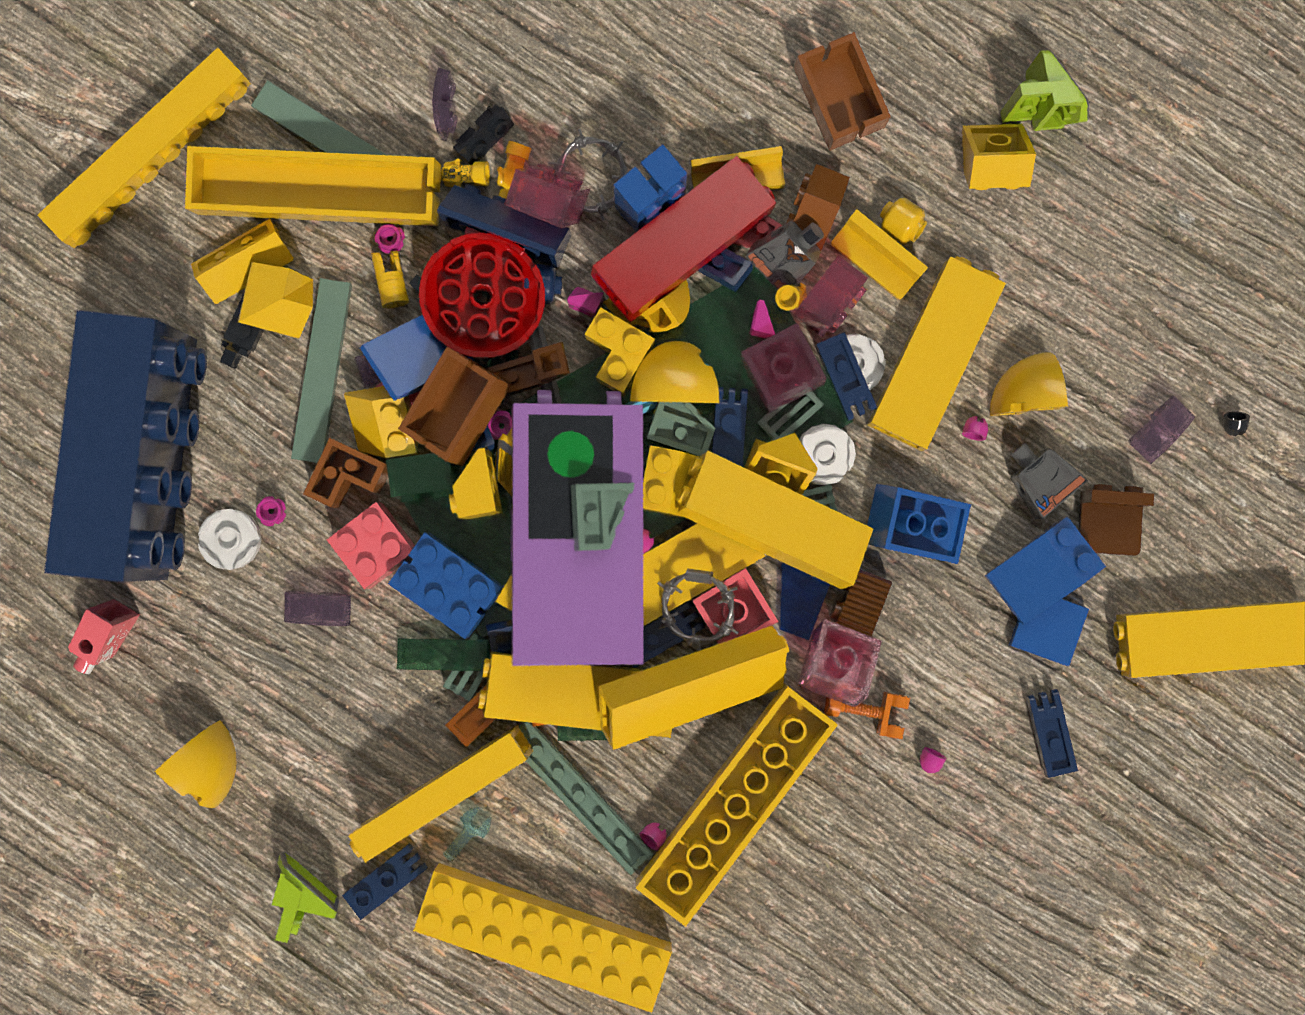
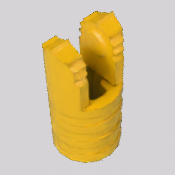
M390 251L389 260L392 271L389 272L384 270L383 259L380 253H371L382 308L389 309L407 305L409 299L399 252Z

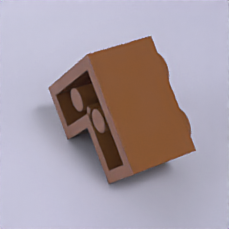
M816 164L812 175L806 173L793 204L799 207L796 215L790 213L786 223L793 221L802 231L811 223L817 224L821 228L824 237L815 245L822 251L841 206L850 177Z
M329 438L303 495L331 508L339 509L351 483L380 494L393 466L342 442Z

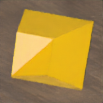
M252 262L238 323L299 339L313 308V279L290 268Z
M795 433L768 443L755 439L744 468L801 495L818 470Z

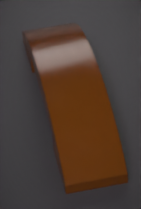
M563 342L532 350L533 354L485 369L511 385L505 397L531 390L570 373Z

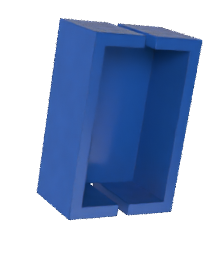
M663 144L640 162L651 176L649 180H646L635 166L613 184L615 208L635 232L677 202L686 193L687 172Z
M424 532L408 555L413 560L404 561L388 585L466 639L471 636L485 616V613L478 611L481 607L484 610L490 609L503 590L504 585L433 534Z

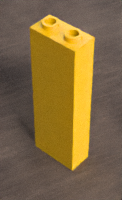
M950 256L944 262L876 404L877 409L873 411L867 426L921 452L928 449L1006 283L999 280L1000 276L985 269L980 271L972 267V263L969 260L959 256L955 258Z
M706 451L700 457H695L692 460L688 469V474L691 475L688 485H684L681 488L677 497V502L680 503L677 514L837 588L844 589L855 584L873 528L710 451Z
M698 523L643 554V626L662 616V593L664 590L657 584L658 582L665 585L666 581L686 573L687 569L711 571L714 578L723 581L765 557V554ZM683 579L677 585V588L683 592L680 594L675 590L670 595L667 604L668 611L713 587L715 584L713 582L711 584L690 582Z
M1297 600L1116 614L1117 622L1113 624L1114 637L1119 643L1116 665L1118 670L1121 671L1122 676L1130 678L1305 665V601Z
M771 625L600 685V727L610 746L615 750L781 689L784 684V675L787 672L786 655L789 652L788 643L782 635L779 636Z
M491 651L490 659H484L482 677H487L488 679L486 690H480L478 708L483 709L485 718L602 730L600 727L599 686L645 669L611 665L513 666L511 664L512 654ZM672 729L653 736L671 738Z
M518 724L363 822L348 835L351 839L350 847L357 857H362L366 863L525 762L532 754L533 749L523 732L519 729Z

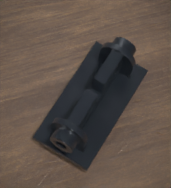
M496 104L492 108L488 106L474 122L479 129L475 131L469 127L455 140L456 144L453 146V149L460 156L463 155L469 165H473L475 161L482 159L514 126V123L502 106L499 107Z

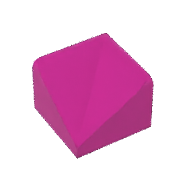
M576 287L569 295L567 303L569 308L594 318L603 304L605 295L604 292L593 293L581 287Z

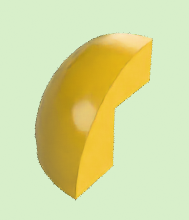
M686 279L631 323L610 298L604 301V303L615 316L632 326L638 324L650 328V332H663L673 329L684 322L690 308V292Z
M669 341L655 347L641 362L633 380L630 401L719 403L718 383L713 368L705 365L699 356L701 353L699 348L685 341Z
M1051 352L1039 353L1026 357L1011 366L1000 378L994 389L990 404V416L1020 415L1028 411L1060 410L1068 407L1065 380L1056 356Z
M219 720L187 742L154 772L180 795L191 794L200 806L216 808L227 796L236 773V751L232 737L225 725Z

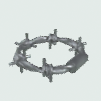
M578 129L580 136L575 137L574 141L567 146L557 163L549 161L548 164L554 165L553 172H555L556 182L561 191L559 197L576 212L583 210L590 213H599L603 221L605 220L603 213H607L608 209L615 205V198L612 197L605 202L602 194L600 195L602 202L594 206H584L585 203L570 189L564 188L563 174L571 175V172L565 171V160L567 155L575 149L579 150L581 156L583 155L581 148L586 147L588 144L598 143L606 148L605 152L601 155L602 157L609 153L618 160L620 176L612 175V178L621 179L628 173L622 154L619 151L624 142L621 141L617 145L615 142L611 143L603 139L584 137L581 129Z
M687 569L686 573L666 581L665 585L661 582L657 583L664 590L662 593L663 618L661 619L663 625L659 626V629L668 627L672 633L687 641L689 646L697 647V651L701 650V645H706L724 636H728L731 631L736 635L739 633L733 628V598L735 597L733 591L738 589L737 586L732 589L728 588L722 581L713 577V572ZM683 579L705 584L713 582L721 591L722 600L717 601V603H727L729 613L726 621L722 622L721 626L717 623L713 624L719 631L712 637L704 638V636L695 635V628H692V636L684 634L675 624L674 616L678 615V612L669 613L667 604L670 595L675 590L680 594L683 592L677 588V585Z

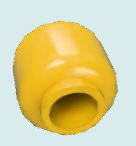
M904 197L899 198L894 203L889 201L880 213V217L883 218L881 229L901 244L909 241L915 242L927 225V221L924 220V210Z

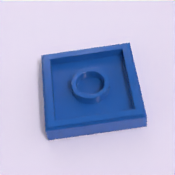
M1061 599L1025 625H1022L1017 619L1009 646L1069 667L1089 609Z

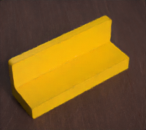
M782 146L691 160L690 174L693 189L736 156L742 162H746L751 166L755 173V178L762 186L765 185L770 190L785 188L781 161L783 156Z
M858 209L855 210L844 227L831 241V245L897 300H901L928 268Z
M268 219L191 263L195 279L211 300L218 304L246 288L252 262L283 267L293 261L294 258L280 238L277 227L271 219Z

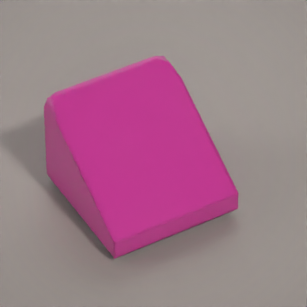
M759 300L755 306L749 333L753 336L773 339L775 332L765 302Z

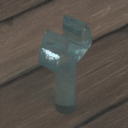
M478 806L467 810L461 816L460 820L463 822V830L443 853L448 860L453 861L472 837L480 836L484 838L489 832L491 817H488L481 826H475L472 822V818L475 817L479 810Z

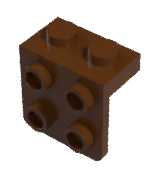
M1093 484V489L1081 491L1079 532L1095 553L1138 555L1141 551L1143 507L1154 506V493H1143L1144 487L1124 486V491H1112L1113 485Z

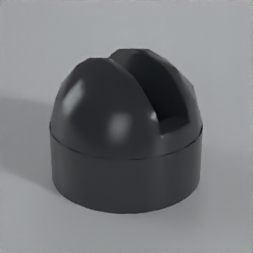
M1238 411L1225 413L1223 417L1225 432L1230 436L1243 435L1249 427L1250 416L1247 413Z

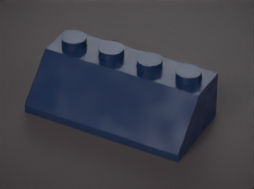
M465 184L464 188L454 185L439 205L437 213L445 226L465 233L466 227L482 233L495 234L513 241L524 248L526 254L531 259L552 265L559 269L571 238L570 228L566 227V222L555 217H550L549 220L538 216L539 213L529 207L522 206L521 209L512 207L508 200L500 196L493 195L492 199L481 195V190L471 185Z

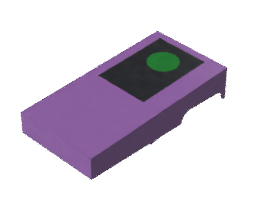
M537 390V404L513 403L511 664L513 666L643 664V405H621L620 391H606L607 405L552 404L551 390ZM634 483V490L632 493H629L623 507L625 512L622 520L615 529V537L611 548L605 550L574 551L571 485Z

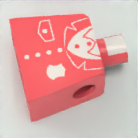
M115 599L86 609L68 647L71 653L78 656L73 667L81 673L90 674L95 665L112 658L117 653L140 614Z

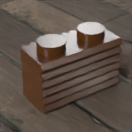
M859 569L855 584L844 588L845 593L842 601H836L830 615V618L834 619L832 625L870 640L892 582Z

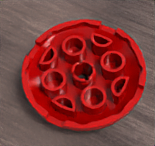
M470 233L450 240L449 243L432 255L424 268L420 280L419 302L428 328L442 344L468 357L494 358L516 350L531 337L542 318L545 305V288L537 265L523 252V248L513 241L495 234ZM525 278L529 280V288L527 289L524 288ZM478 290L486 291L490 296V302L480 305L474 300L473 294Z

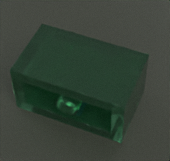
M435 453L386 460L391 497L400 498L401 503L419 501V495L430 493L432 499L448 497L450 491L453 490L452 486L456 482L454 464L445 461Z

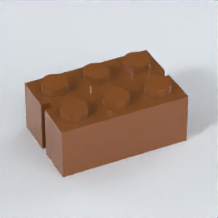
M855 32L829 42L826 52L822 45L797 56L794 66L795 73L829 151L854 141L857 134L862 138L886 127L891 116Z
M446 347L398 429L418 443L425 445L427 449L445 461L463 466L511 385L465 355Z

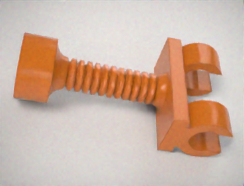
M829 691L825 701L824 714L838 717L841 712L877 718L879 719L876 731L878 735L903 739L905 728L888 724L891 706L908 709L910 697L884 692L881 707L846 701L842 698V693Z

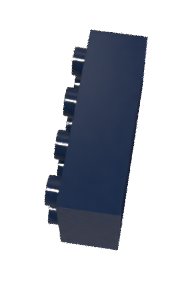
M77 310L44 573L119 582L168 580L169 569L177 570L181 566L185 551V540L182 533L174 532L177 507L185 508L188 505L192 493L191 474L189 471L181 470L184 446L192 447L195 445L200 425L197 410L189 409L192 385H201L203 383L207 369L206 352L203 348H196V338L154 318Z

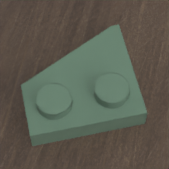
M657 402L646 438L701 456L708 451L715 428L691 403Z
M634 483L571 485L574 551L605 550L611 548L615 537V529L622 520L625 512L623 507L629 493H632L634 490Z

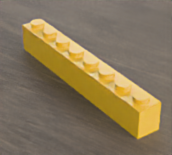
M217 47L37 216L63 243L73 248L86 243L90 239L91 233L99 225L107 223L119 206L130 202L135 197L136 191L144 183H149L155 179L161 167L167 162L175 160L179 156L180 150L188 142L198 139L203 132V128L211 121L219 119L224 114L225 108L233 100L242 98L251 83Z

